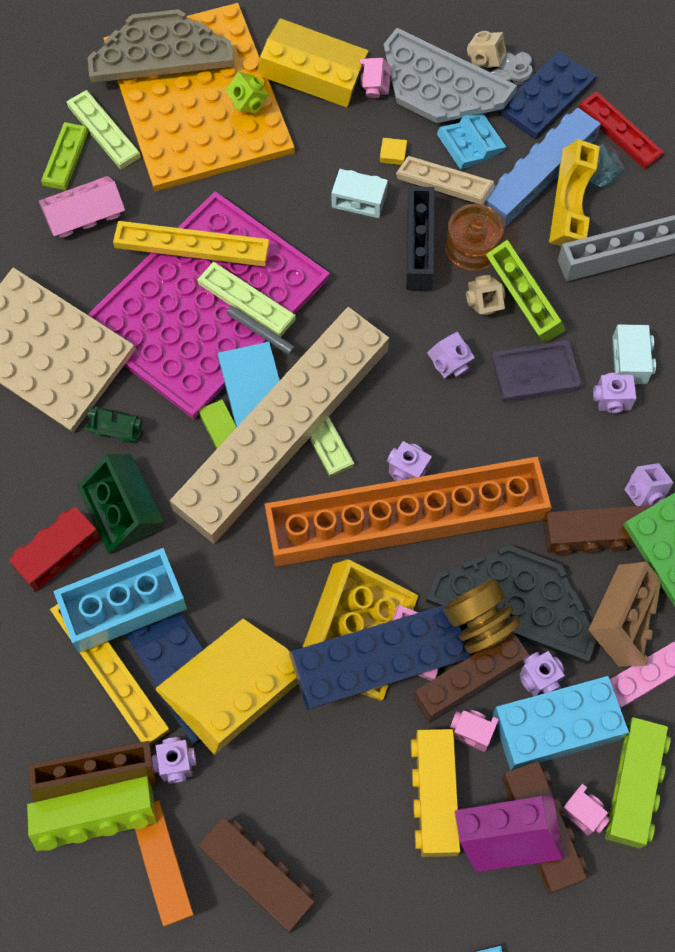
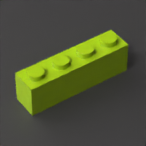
M508 240L486 254L543 344L566 331L562 321Z
M632 717L627 723L629 733L624 737L609 813L610 821L607 824L605 839L641 849L647 845V842L651 843L653 839L655 825L651 824L652 812L656 813L659 807L660 795L656 794L658 783H662L664 778L665 766L661 765L663 754L668 753L671 739L666 736L667 726Z
M147 776L27 804L28 835L36 851H49L58 846L82 843L87 839L112 836L117 832L129 829H142L147 825L157 823L153 790Z

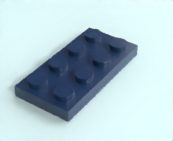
M558 51L517 90L505 108L500 109L498 114L536 140L595 82L596 75L561 51Z

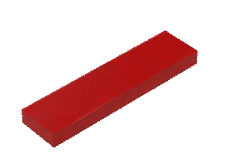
M597 91L579 103L578 108L601 123L600 129L644 170L663 157L664 151Z

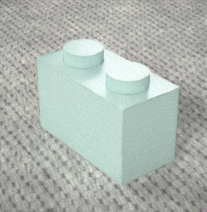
M339 169L332 190V208L380 218L387 196L388 180L378 176L360 174L353 170Z
M617 325L612 337L615 373L619 375H633L634 384H647L651 374H655L656 360L651 357V351L654 348V336L650 335L649 325Z

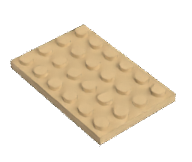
M12 268L0 283V384L74 433L87 416L89 409L93 408L134 353L136 347L34 280Z

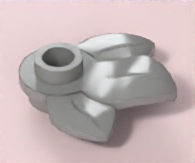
M520 52L516 56L507 53L500 66L490 73L507 81L512 80L513 83L522 85L532 76V59L525 52Z

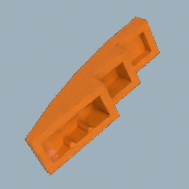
M158 800L154 802L157 823L147 825L142 829H135L160 918L163 927H167L193 917L194 913L167 822Z

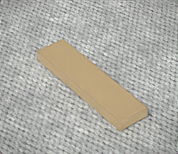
M411 156L406 158L396 172L397 179L422 187H434L435 191L480 205L485 203L495 188L494 181Z

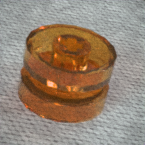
M467 204L459 207L451 215L447 227L445 246L450 260L458 267L467 270H481L490 266L491 263L486 254L501 244L504 233L503 221L499 214L492 208L482 204Z

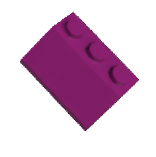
M538 796L455 810L460 844L476 872L565 859L553 796Z

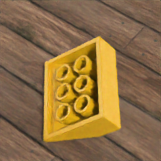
M280 18L262 51L257 75L348 107L363 67L360 64V59H366L369 50Z
M349 559L332 565L303 647L392 621L397 606L401 605L414 610L418 595ZM388 685L360 694L382 701Z
M242 619L156 687V691L215 755L298 684V680L288 649L245 619Z

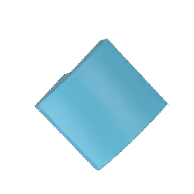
M483 113L462 116L460 123L440 127L437 132L438 137L460 170L484 162L506 149L505 144Z

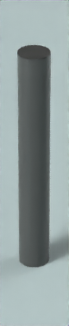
M234 306L228 309V316L290 356L295 351V346Z

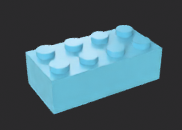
M164 548L53 591L72 644L78 653L187 609Z
M609 676L497 706L493 712V717L498 718L496 728L510 771L537 761L542 763L620 741L629 733Z

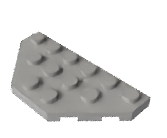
M396 28L384 43L386 60L391 66L390 77L397 104L435 123L459 119L465 115H477L504 109L517 92V85L399 28Z

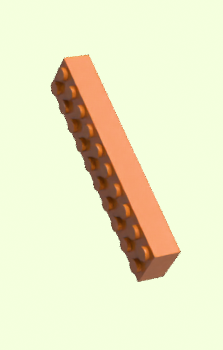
M538 457L265 504L275 567L544 520L546 513L550 512L551 509Z

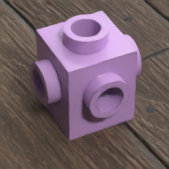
M458 332L441 340L427 352L435 368L444 379L452 374L458 377L469 369L467 364L475 358L469 346L463 341Z
M618 373L601 375L598 385H594L593 398L594 401H598L599 411L619 413L632 409L636 400L633 375H619Z
M403 441L398 449L393 448L387 459L389 474L395 481L425 476L430 468L432 456L425 453L418 445L408 444Z
M659 463L637 466L624 490L636 506L655 505L665 499L674 482Z
M549 651L542 655L536 652L524 660L525 665L520 672V679L528 692L531 691L533 696L561 688L559 684L565 675L563 674V665L557 657H552ZM542 668L546 675L542 674L539 669Z
M173 737L163 740V744L156 745L157 754L152 755L153 769L155 773L159 772L164 782L179 783L185 781L186 777L193 776L192 766L197 765L194 747L189 748L186 740ZM178 755L177 760L174 762L167 760V757Z

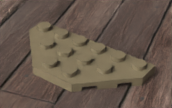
M179 9L132 14L125 20L126 24L119 31L115 30L104 41V46L97 53L93 51L88 56L91 83L234 66L231 41L225 37L220 38L213 34L212 29L199 21L194 22L187 18L186 13Z

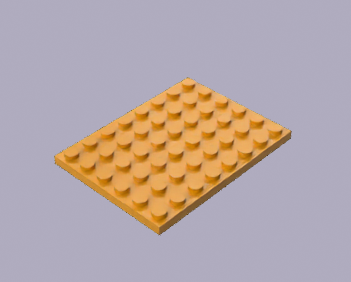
M238 3L187 16L190 20L194 22L199 21L212 29V33L218 37H225L231 41L234 60L233 67L117 80L154 192L295 153L293 142L268 79L257 75L260 58ZM238 71L259 78L264 83V89L269 94L262 108L256 114L238 111L233 106L232 99L225 91Z

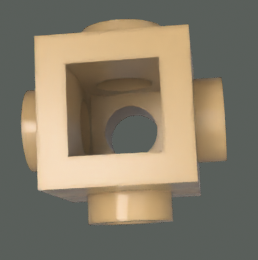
M481 31L475 34L467 47V54L471 58L472 64L484 69L500 66L507 54L503 32L489 33L488 31Z
M490 275L476 277V281L468 282L469 291H466L467 303L476 312L488 315L505 309L503 300L505 299V290L503 284Z

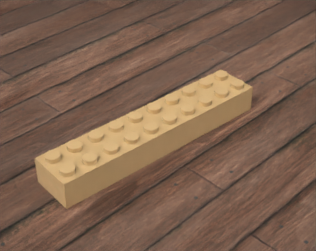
M347 307L171 498L170 503L173 511L215 544L307 442L311 435L316 432L321 424L325 422L386 354L389 337L351 308Z

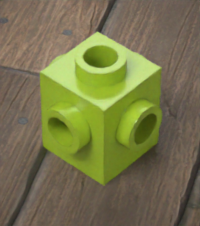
M239 71L225 89L233 101V106L242 113L256 114L269 97V94L264 89V83L259 78Z

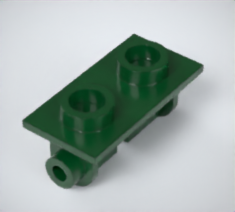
M96 406L88 411V418L92 420L84 427V430L90 431L96 436H112L118 438L119 441L129 443L135 442L144 432V430H141L143 421L138 419L136 415L119 412L117 414V421L113 420V410Z

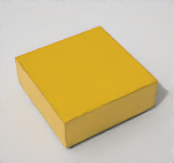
M383 138L380 163L402 165L405 161L407 140Z

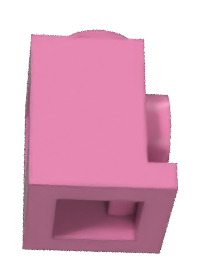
M384 58L360 59V64L364 67V72L361 74V85L366 90V96L369 98H379L380 95H389L391 66Z
M463 710L462 713L456 711L450 728L455 729L454 739L485 752L498 718L493 717L490 722L485 720V715L474 710L469 712Z
M582 784L564 805L562 815L589 836L594 830L600 833L610 821V818L606 816L608 812L603 809L604 804L591 794L587 796L584 793L587 787Z

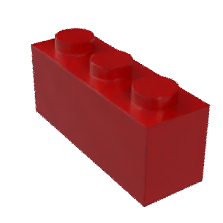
M73 507L70 511L67 510L61 513L57 521L49 528L40 530L36 534L35 539L28 545L18 548L13 553L12 558L9 559V562L33 591L37 592L101 538L96 528L76 507Z

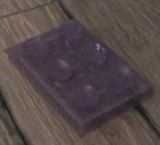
M569 339L492 352L491 359L503 403L581 389L582 384Z

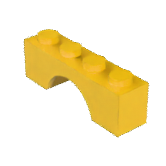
M577 139L563 148L549 239L550 244L561 247L564 243L587 238L590 218L586 217L583 213L582 201L586 186L591 176L597 170L600 146Z

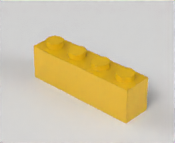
M453 729L417 730L416 739H411V757H417V769H412L413 787H418L419 798L413 799L414 818H419L420 830H415V849H421V857L458 856L460 853V843L455 810H458Z

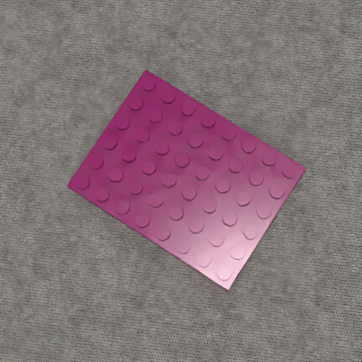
M216 191L178 228L269 239L270 246L266 267L151 253L88 314V316L136 347V350L124 366L193 420L199 415V411L207 406L225 388L218 353L268 342L228 316L227 311L231 306L198 284L197 279L207 268L215 262L294 315L330 279L328 271Z

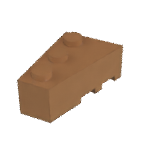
M647 562L618 565L588 629L618 667L647 666L648 656L644 655L646 640H651L653 631L648 628L651 614H656L661 581Z

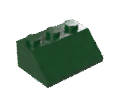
M106 454L77 485L108 554L116 553L149 538L164 523L132 454Z

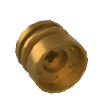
M496 579L471 589L453 600L443 609L453 627L465 623L468 626L458 636L462 641L470 639L464 646L468 653H474L498 644L521 624L518 616L506 618L513 612L512 606L497 608L496 605L506 595Z

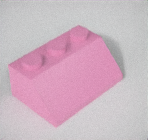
M109 176L38 201L53 236L59 235V238L71 235L73 229L81 226L83 229L97 225V220L106 218V220L115 219L121 216L120 212L125 211L115 181Z

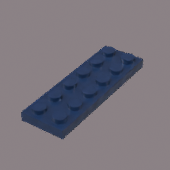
M448 604L291 651L289 653L307 710L468 659L470 654L464 647L466 644L465 640L462 641L458 637L462 632L460 626L453 627L443 611L444 607Z
M180 612L125 634L157 687L203 651V648ZM169 705L192 745L195 746L202 740Z

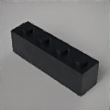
M409 186L406 290H432L434 275V187Z

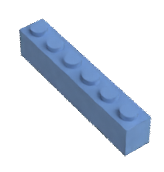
M579 108L575 109L571 114H566L556 129H550L545 139L540 144L536 143L531 148L528 156L524 159L520 158L509 174L505 173L499 179L498 184L482 205L481 213L505 229L559 176L563 148L577 139L592 144L597 138L601 123Z

